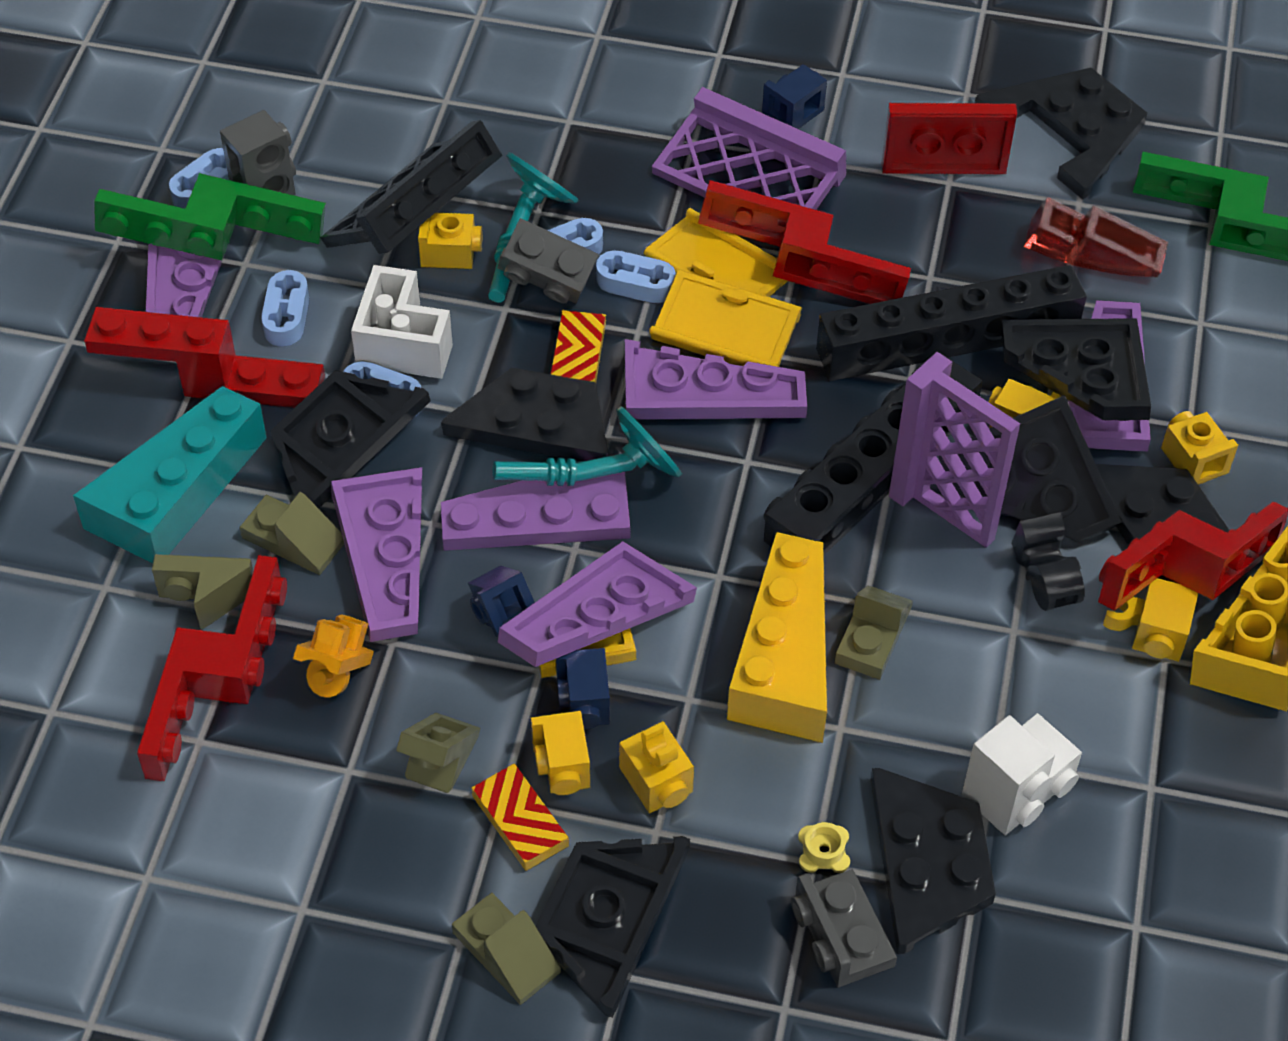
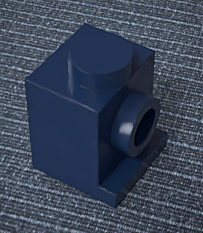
M804 64L790 74L783 75L776 84L768 80L764 83L762 113L794 128H801L825 110L827 80Z
M498 566L468 582L473 594L470 599L473 613L481 624L492 627L496 637H498L499 629L502 625L535 603L522 572Z
M605 648L576 650L556 658L559 709L569 708V712L581 711L584 730L592 729L598 725L610 724V696Z

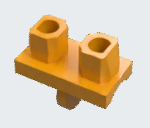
M343 614L336 616L335 621L319 620L317 621L312 641L296 646L293 659L300 662L312 660L307 668L306 678L309 687L314 693L327 698L339 695L349 684V671L371 664L374 651L362 647L369 625L367 622Z

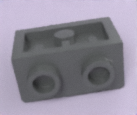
M520 218L506 249L503 250L500 256L498 269L503 270L504 276L515 283L527 285L529 282L544 289V294L552 300L560 303L571 301L577 304L599 254Z
M853 869L815 883L812 882L808 873L797 877L796 893L791 898L793 913L801 927L808 926L815 940L812 943L816 962L822 972L830 971L837 988L895 967L897 956Z

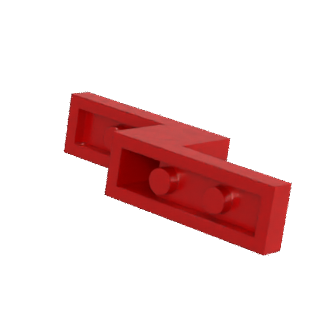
M709 180L698 224L779 246L773 277L868 304L902 298L910 277V267L828 245L827 242L834 216L832 214Z
M96 307L84 340L87 353L176 362L183 393L186 397L207 398L223 386L263 405L295 408L325 378L323 364L237 356L235 354L229 320Z
M1273 501L1260 512L1251 513L1245 523L1238 529H1231L1228 532L1178 510L1165 521H1158L1151 531L1142 538L1132 540L1127 549L1117 556L1112 555L1106 560L1099 575V581L1103 585L1098 603L1115 611L1161 575L1214 600L1263 560L1264 556L1283 532L1288 517V508Z
M258 555L235 634L176 628L137 751L145 779L165 781L170 763H177L182 746L180 730L183 720L189 721L191 719L195 698L248 705L253 686L259 687L261 685L264 674L262 654L265 645L271 646L274 641L276 619L273 616L276 606L284 605L287 594V579L281 577L277 557Z

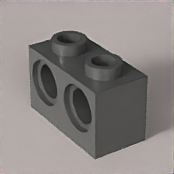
M262 110L220 130L229 180L290 195L296 194L293 176L296 175V168L290 158L288 149L292 141L283 123H276L265 110Z

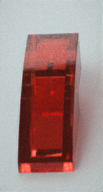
M1047 197L1031 219L1024 247L1049 258L1081 268L1126 276L1158 277L1162 272L1169 242L1094 205L1086 215H1083Z

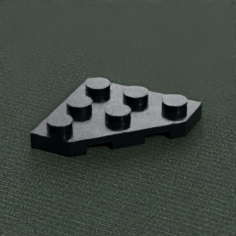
M1137 318L1002 320L1001 336L1003 357L1006 364L1061 396L1065 395L1067 400L1101 420H1150L1151 401Z
M1065 395L1013 418L1020 423L1002 504V514L1024 521L1060 512L1065 529L1064 537L1078 543L1122 525ZM994 427L989 428L994 438H1001L1002 433ZM975 435L970 437L972 441L978 440ZM979 452L987 467L994 468L986 453ZM963 453L958 454L966 470H972ZM939 455V460L945 472L950 471L942 456ZM973 481L982 497H988L980 482ZM952 483L959 496L966 498L958 483Z

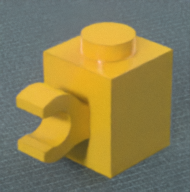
M1157 578L1149 584L1145 599L1133 596L1119 607L1123 611L1122 613L1107 610L1103 626L1110 630L1123 631L1130 626L1137 625L1132 649L1145 652L1154 658H1167L1179 662L1189 636L1198 593L1181 584Z
M664 721L619 742V768L649 814L662 807H675L693 792L694 766Z

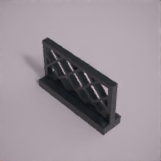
M481 120L472 121L450 140L433 143L320 238L327 248L371 242L379 254L388 253L503 155Z

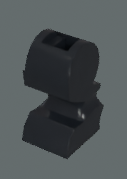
M1060 512L1020 521L1011 542L1017 563L1025 567L1026 580H1031L1035 599L1044 611L1081 603L1085 597L1084 582L1080 571L1081 566L1077 557H1065L1060 552L1061 543L1065 536L1064 523Z

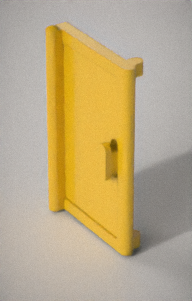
M692 208L687 209L684 219L650 244L643 253L646 255L645 257L669 263L674 267L676 274L680 269L770 297L788 282L787 280L772 276L777 260L776 257L736 234L698 224L700 213Z
M679 269L656 324L650 327L649 332L653 340L704 356L706 354L721 356L729 364L744 366L749 361L779 367L795 325L800 320L802 307Z

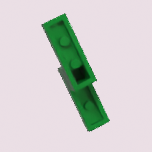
M1142 152L1133 193L1216 209L1209 245L1288 261V217L1263 213L1269 177Z
M199 173L186 208L99 189L94 200L95 231L222 261L235 225L319 244L320 237L323 234L326 203Z

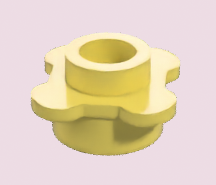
M821 822L813 826L807 825L799 831L798 840L803 844V854L799 858V865L804 871L814 873L818 869H832L836 873H843L849 868L850 858L845 853L849 833L845 828L832 823ZM826 846L829 848V851L821 852L819 848Z

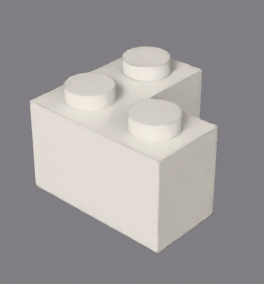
M373 265L351 329L355 362L366 361L396 372L442 379L453 346L450 310L420 306L417 271Z
M1038 713L1023 725L1019 724L1009 715L973 744L962 797L978 802L981 814L1006 836L1019 824L1023 827L1030 825L1044 809V803L1053 795L1061 798L1073 788L1079 779L1076 771L1082 752Z

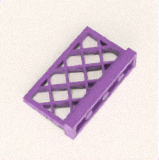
M702 87L694 98L695 108L652 165V173L704 198L708 184L704 182L703 176L721 171H726L729 183L726 185L744 190L761 187L763 194L768 197L771 196L767 185L790 180L794 193L773 198L817 210L832 186L839 187L846 177V150ZM700 125L712 130L715 137L692 142L690 135L696 126ZM740 143L749 147L750 153L728 158L724 146ZM719 148L722 160L699 165L696 153ZM690 154L694 167L676 170L668 165L673 158ZM776 159L783 162L786 169L763 174L760 162ZM754 164L758 176L739 181L734 180L731 169ZM812 175L822 180L818 187L800 191L796 178Z
M936 352L906 381L889 497L901 506H904L914 497L987 548L995 540L1020 423L950 377L952 361ZM947 397L957 403L961 412H955ZM986 423L1002 433L1001 438H994ZM963 424H969L978 440L972 441ZM941 426H947L956 442L950 443ZM979 452L986 453L994 468L987 467ZM963 453L972 470H966L958 454ZM936 456H942L950 471L945 472ZM973 481L980 482L988 497H982ZM952 483H958L966 498L959 496ZM936 484L943 497L931 490L930 485ZM968 510H973L981 523L973 519Z

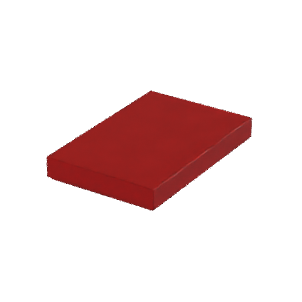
M889 103L881 162L882 174H1006L1017 118L1016 104Z

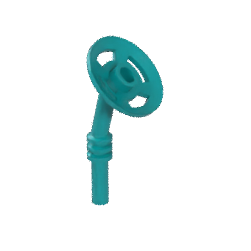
M508 152L506 157L515 173L524 183L519 189L522 191V194L519 197L505 234L499 237L494 254V260L497 264L488 294L489 299L494 302H503L506 297L510 280L504 276L503 270L498 269L500 256L503 250L506 249L519 219L529 221L536 202L541 204L545 197L576 204L579 200L558 183L511 152Z
M622 406L616 410L620 425L628 440V443L622 448L623 454L576 463L574 459H568L565 463L563 458H558L556 463L554 458H548L546 463L494 461L492 468L494 480L545 481L547 486H553L555 481L557 486H563L565 481L567 486H574L577 481L632 471L636 466L641 469L646 463L677 478L683 473L651 435Z

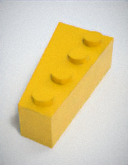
M1288 526L1264 556L1263 564L1254 576H1249L1240 589L1239 596L1230 608H1225L1216 620L1215 628L1206 640L1202 639L1194 649L1190 685L1287 712Z
M776 532L729 687L727 720L823 743L827 716L823 542Z

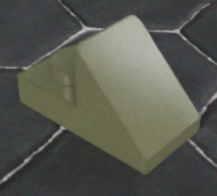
M299 492L289 505L266 494L240 526L243 539L318 575L322 574L344 545L342 533L302 492Z
M155 554L152 573L159 597L170 598L176 601L194 599L199 627L202 630L245 601L253 574L251 559Z
M869 585L858 592L855 597L853 617L836 652L835 664L880 680L912 608L913 601Z
M435 712L405 729L400 734L396 750L410 756L405 777L408 780L449 793L453 789L479 737L481 728Z
M492 892L452 923L453 934L520 1005L561 973L560 966L528 913L522 910L514 916Z

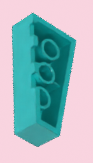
M220 387L73 495L83 529L151 563L154 562L155 554L169 555L266 440L267 436L260 403L228 388Z

